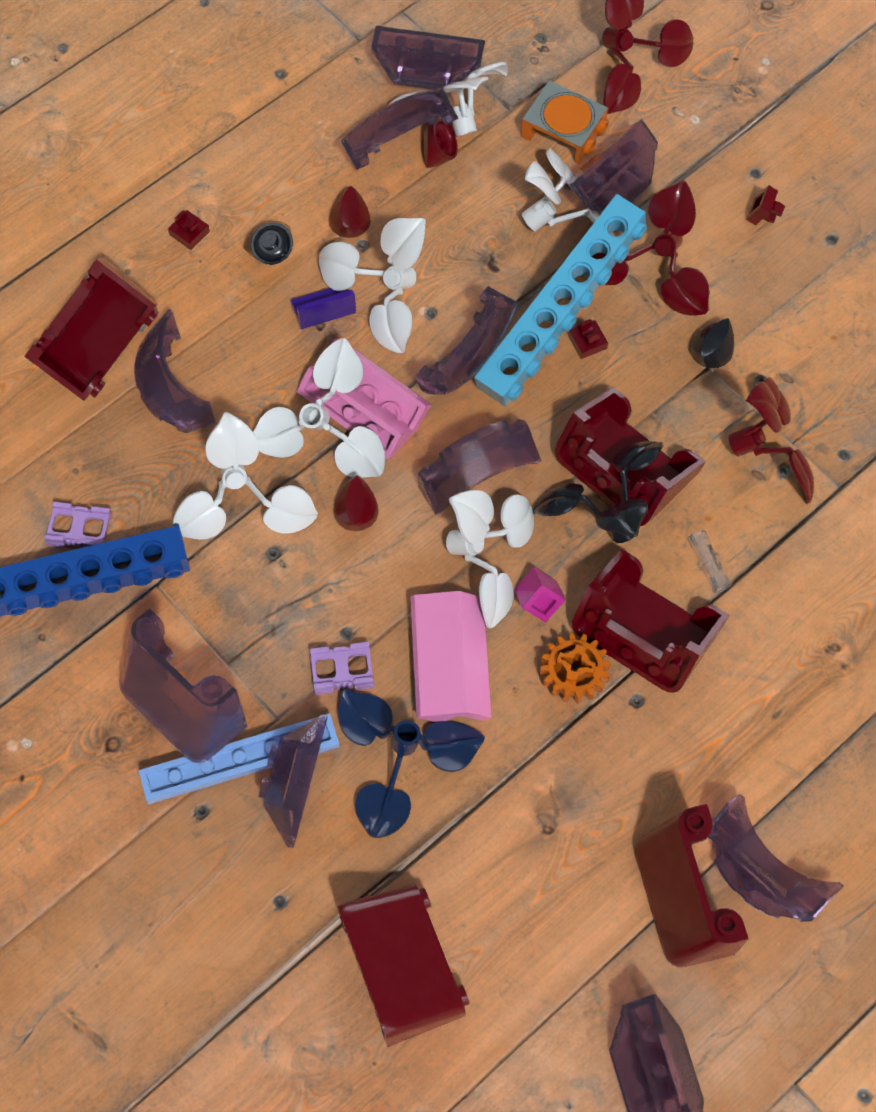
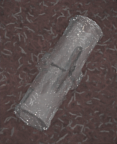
M698 530L692 533L691 536H688L687 540L698 559L697 566L706 575L713 593H720L731 587L732 583L721 564L722 558L712 547L706 531Z

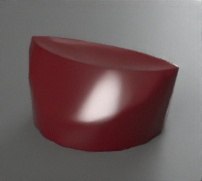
M443 119L428 122L424 133L425 162L427 168H432L454 159L458 152L455 133L451 126Z
M350 186L335 201L329 215V226L334 233L341 237L354 238L368 230L371 218L362 196L354 187Z
M356 475L339 492L335 500L333 513L338 525L344 529L362 531L371 527L377 520L379 509L374 493L368 484Z

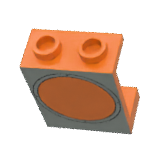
M549 80L522 119L521 137L531 141L539 130L575 147L574 162L580 164L585 155L590 156L598 135L603 136L609 125V121L606 120L608 107Z

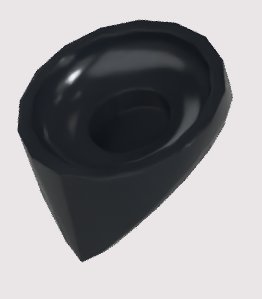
M279 221L264 223L251 232L243 248L263 264L274 265L281 263L287 259L292 251L293 239L291 228L284 222Z
M729 318L709 324L693 337L690 344V354L701 366L719 368L725 366L731 360L734 352V333Z

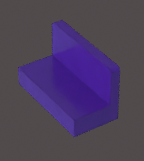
M328 288L291 300V305L301 330L356 313L355 294L353 290L349 289L336 291Z

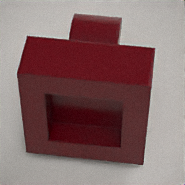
M768 185L754 198L746 220L757 225L762 219L774 223L776 216L781 217L785 206L781 202L775 201L778 190Z
M183 210L175 218V222L168 228L169 235L190 250L210 232L209 225L188 210Z
M590 319L582 322L579 326L570 329L568 332V337L580 359L606 350L608 347V342L596 320L592 321Z

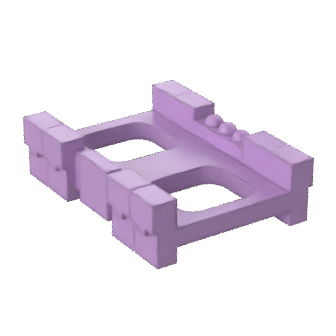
M53 502L47 534L44 537L47 546L66 548L67 544L68 547L73 545L74 548L77 546L83 548V546L88 547L104 543L109 519H112V511L109 508L91 506L90 510L87 507H73L69 503ZM62 515L73 518L71 529L68 533L53 531L57 516ZM93 519L104 522L100 536L92 537L83 534L87 520Z
M369 642L350 644L349 648L343 646L335 647L332 650H329V647L310 649L315 695L334 693V688L338 691L341 688L345 690L347 687L352 689V686H355V690L374 688ZM365 656L367 658L368 672L351 675L348 668V659L350 657ZM322 660H333L336 668L335 677L319 679L316 672V663Z

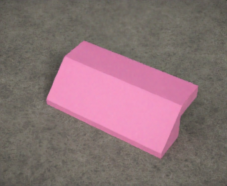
M340 338L333 339L332 343L339 340ZM354 349L363 365L364 372L360 385L350 393H341L336 390L334 396L325 402L323 407L328 410L332 419L350 432L358 426L374 431L383 444L385 457L391 459L418 430L432 404ZM314 366L308 368L296 392L309 402L316 404V400L324 397L330 389H322L315 384L313 378Z
M461 591L411 596L416 717L434 722L448 721L457 716L480 721L492 718L486 628L480 597Z

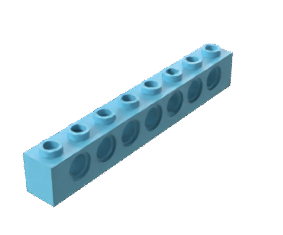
M618 194L614 196L476 374L474 379L478 389L504 407L511 400L515 401L523 391L522 385L527 378H533L541 367V360L546 354L550 355L554 352L559 343L558 338L564 330L568 332L577 320L576 315L581 308L586 309L591 304L595 296V290L599 285L604 286L611 277V269L617 262L622 263L629 253V246L634 240L638 241L644 235L647 229L645 211ZM615 230L623 232V234L618 237L610 235V233ZM596 253L606 255L602 259H594L592 257ZM580 275L588 277V279L585 282H577L574 280L577 276ZM561 298H568L571 300V302L567 305H559L556 303ZM543 321H551L553 323L551 327L546 329L539 327V324ZM525 344L536 346L529 352L521 350V347ZM507 367H516L518 369L512 375L503 373Z

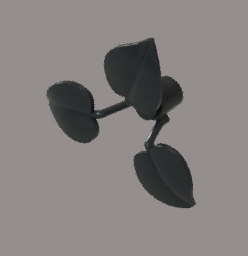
M656 441L638 442L624 447L615 455L613 464L615 467L621 468L623 502L619 505L600 512L586 495H581L584 491L581 484L570 483L557 486L543 495L536 503L533 514L559 516L571 511L579 502H583L597 516V526L609 531L615 543L630 541L637 537L640 525L648 512V505L642 499L629 500L627 473L630 469L639 470L652 463L661 452L663 443Z

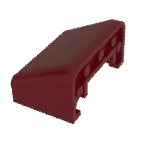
M104 257L96 259L87 271L89 276L81 281V285L48 329L43 332L42 337L36 344L32 345L24 356L83 401L89 395L95 398L105 386V383L101 381L143 324L149 327L159 314L155 310L158 304Z
M614 387L572 413L555 447V456L559 463L611 507L623 502L621 468L614 466L613 458L626 446L649 441L627 423L632 412L631 404ZM681 449L672 458L661 451L656 459L646 467L639 470L630 469L628 471L629 500L642 499L648 505V512L640 526L650 522L701 471L706 462L704 459L690 449Z
M621 548L587 587L572 619V628L580 638L583 634H586V642L589 644L594 640L599 641L597 649H606V655L666 692H678L689 679L721 631L729 614L711 604L700 605L693 615L640 583L643 576L641 562Z
M707 804L688 808L654 828L639 839L635 849L637 862L664 955L667 961L676 967H688L733 956L749 940L744 922L736 911L729 908L713 911L710 909L692 849L693 844L706 840L711 834L713 822Z
M416 884L352 900L337 906L344 932L347 933L348 941L357 960L376 1016L379 1018L381 1031L387 1047L464 1017L466 1015L464 1006L470 1004L464 986L462 984L456 986L427 912V908L431 907L425 888L418 889Z

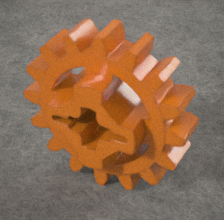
M570 633L568 641L558 636L557 646L549 643L546 650L548 654H542L541 663L544 665L540 668V675L547 676L544 679L543 685L544 687L553 685L552 696H556L560 692L564 694L563 702H567L570 696H574L576 703L579 704L583 695L592 700L594 690L601 693L604 688L602 682H608L610 674L606 671L609 670L611 663L610 661L603 660L606 657L607 651L606 649L599 651L596 649L599 642L597 640H594L591 644L587 643L586 634H583L580 640H576L574 633ZM573 665L579 666L577 672L571 670ZM556 674L561 675L564 682H562ZM584 682L587 683V684L582 685V686H577V685H579V684H581V683H584Z

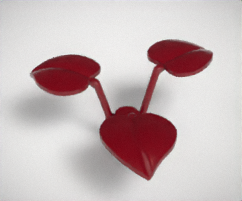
M606 0L605 17L609 27L603 32L602 43L606 48L612 49L611 53L624 63L613 67L607 78L603 105L608 107L607 114L629 109L637 102L641 93L640 76L632 73L634 66L621 52L630 49L633 43L660 47L658 52L659 62L667 67L678 66L690 56L694 44L693 34L685 21L679 19L668 21L661 30V42L634 38L627 28L632 26V20H636L642 15L644 0Z
M682 180L673 186L659 191L649 202L648 214L654 226L665 229L656 237L654 242L627 255L622 263L617 262L611 269L612 275L605 285L621 283L629 272V266L626 261H630L651 249H655L659 255L671 257L669 268L671 278L665 280L661 285L663 300L671 309L678 313L697 316L706 314L709 311L710 290L706 277L698 269L691 267L682 268L675 273L676 258L678 257L676 250L682 244V236L690 232L696 219L693 194L688 183ZM596 253L592 257L594 259H602L606 255Z
M767 377L764 379V382L753 387L746 399V402L758 410L763 420L754 426L751 425L729 434V443L732 451L738 457L754 451L755 456L768 453L787 454L790 465L806 495V504L811 502L814 493V476L803 453L799 449L793 450L791 447L762 448V444L766 443V437L762 430L763 426L768 424L772 431L777 433L781 430L782 425L789 424L791 420V412L785 396L779 390L771 377Z

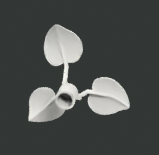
M506 62L486 65L462 76L464 80H468L455 82L441 89L442 94L458 91L460 105L451 108L452 114L448 112L434 90L410 92L395 98L389 103L386 109L387 114L398 104L407 100L433 98L445 115L447 123L452 122L456 137L475 132L477 128L473 117L475 116L473 110V89L476 90L480 84L489 81L488 77L478 76L485 74L507 76L508 65ZM464 88H468V104H465Z
M549 148L546 150L547 158L561 176L560 182L554 188L551 179L537 162L529 165L524 180L539 187L546 195L522 212L525 222L534 232L546 223L552 227L558 222L580 216H587L594 224L600 214L596 210L591 211L590 209L554 218L553 215L557 211L550 199L556 205H559L561 198L558 191L566 182L572 190H575L578 184L570 168ZM612 231L610 235L615 237L614 232Z
M397 218L389 221L384 226L380 240L381 248L385 254L389 255L388 263L393 265L386 271L356 268L359 262V252L347 242L330 243L322 249L319 255L322 277L325 283L333 290L345 291L351 288L355 282V273L382 276L385 285L389 289L394 290L384 299V305H376L372 308L369 323L375 339L382 346L396 353H405L406 343L412 329V314L404 302L391 300L397 295H402V289L412 288L416 282V272L412 266L416 263L424 242L426 225L424 218Z
M341 338L329 345L316 361L313 370L314 382L319 388L330 389V391L321 399H317L316 404L309 403L302 407L299 414V425L297 415L284 407L272 408L260 418L253 433L258 440L261 453L278 458L291 457L298 453L304 445V437L300 430L305 427L314 430L324 428L344 441L335 450V462L342 473L350 477L358 475L361 478L380 477L383 474L386 458L383 444L378 435L369 428L358 426L352 429L347 437L328 424L330 415L328 410L323 407V404L334 396L336 390L341 393H350L362 381L364 372L362 362L347 339Z
M224 412L216 427L209 434L205 444L206 456L214 466L219 468L222 478L218 483L217 497L213 501L212 496L206 491L190 494L177 508L172 527L179 525L182 536L186 538L202 540L216 536L222 531L226 523V513L223 508L218 506L222 502L225 488L239 489L244 484L268 507L263 514V521L268 528L275 532L294 533L305 529L314 522L318 512L310 495L298 486L287 485L280 487L273 493L271 501L264 497L251 482L250 477H247L244 465H249L256 460L259 453L258 440L246 423L238 417Z
M468 490L449 498L456 514L459 530L449 532L446 539V547L450 554L465 555V561L473 562L490 572L485 573L481 578L479 597L487 628H493L506 616L512 606L514 597L513 585L506 573L498 574L494 566L476 558L475 555L483 550L484 538L507 535L509 546L522 547L525 545L533 533L534 514L529 500L522 495H512L505 500L501 509V522L504 528L488 532L490 530L488 524L494 516L492 500L483 491Z

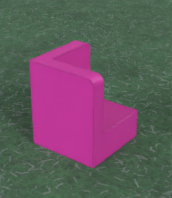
M535 566L515 587L521 607L545 623L566 600L558 582Z

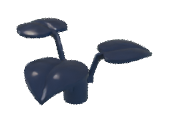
M343 690L338 707L339 724L343 734L351 742L361 746L371 744L376 736L380 739L392 736L391 746L397 753L388 787L386 788L378 783L370 784L361 789L357 795L355 802L356 815L367 834L373 838L389 836L398 831L409 817L411 811L409 796L403 791L393 790L403 756L414 753L419 744L424 751H430L429 759L436 768L446 772H456L464 769L472 761L483 744L485 736L469 726L451 721H439L431 724L426 728L424 735L421 734L419 726L413 721L404 720L396 726H391L393 719L392 710L384 700L371 694Z

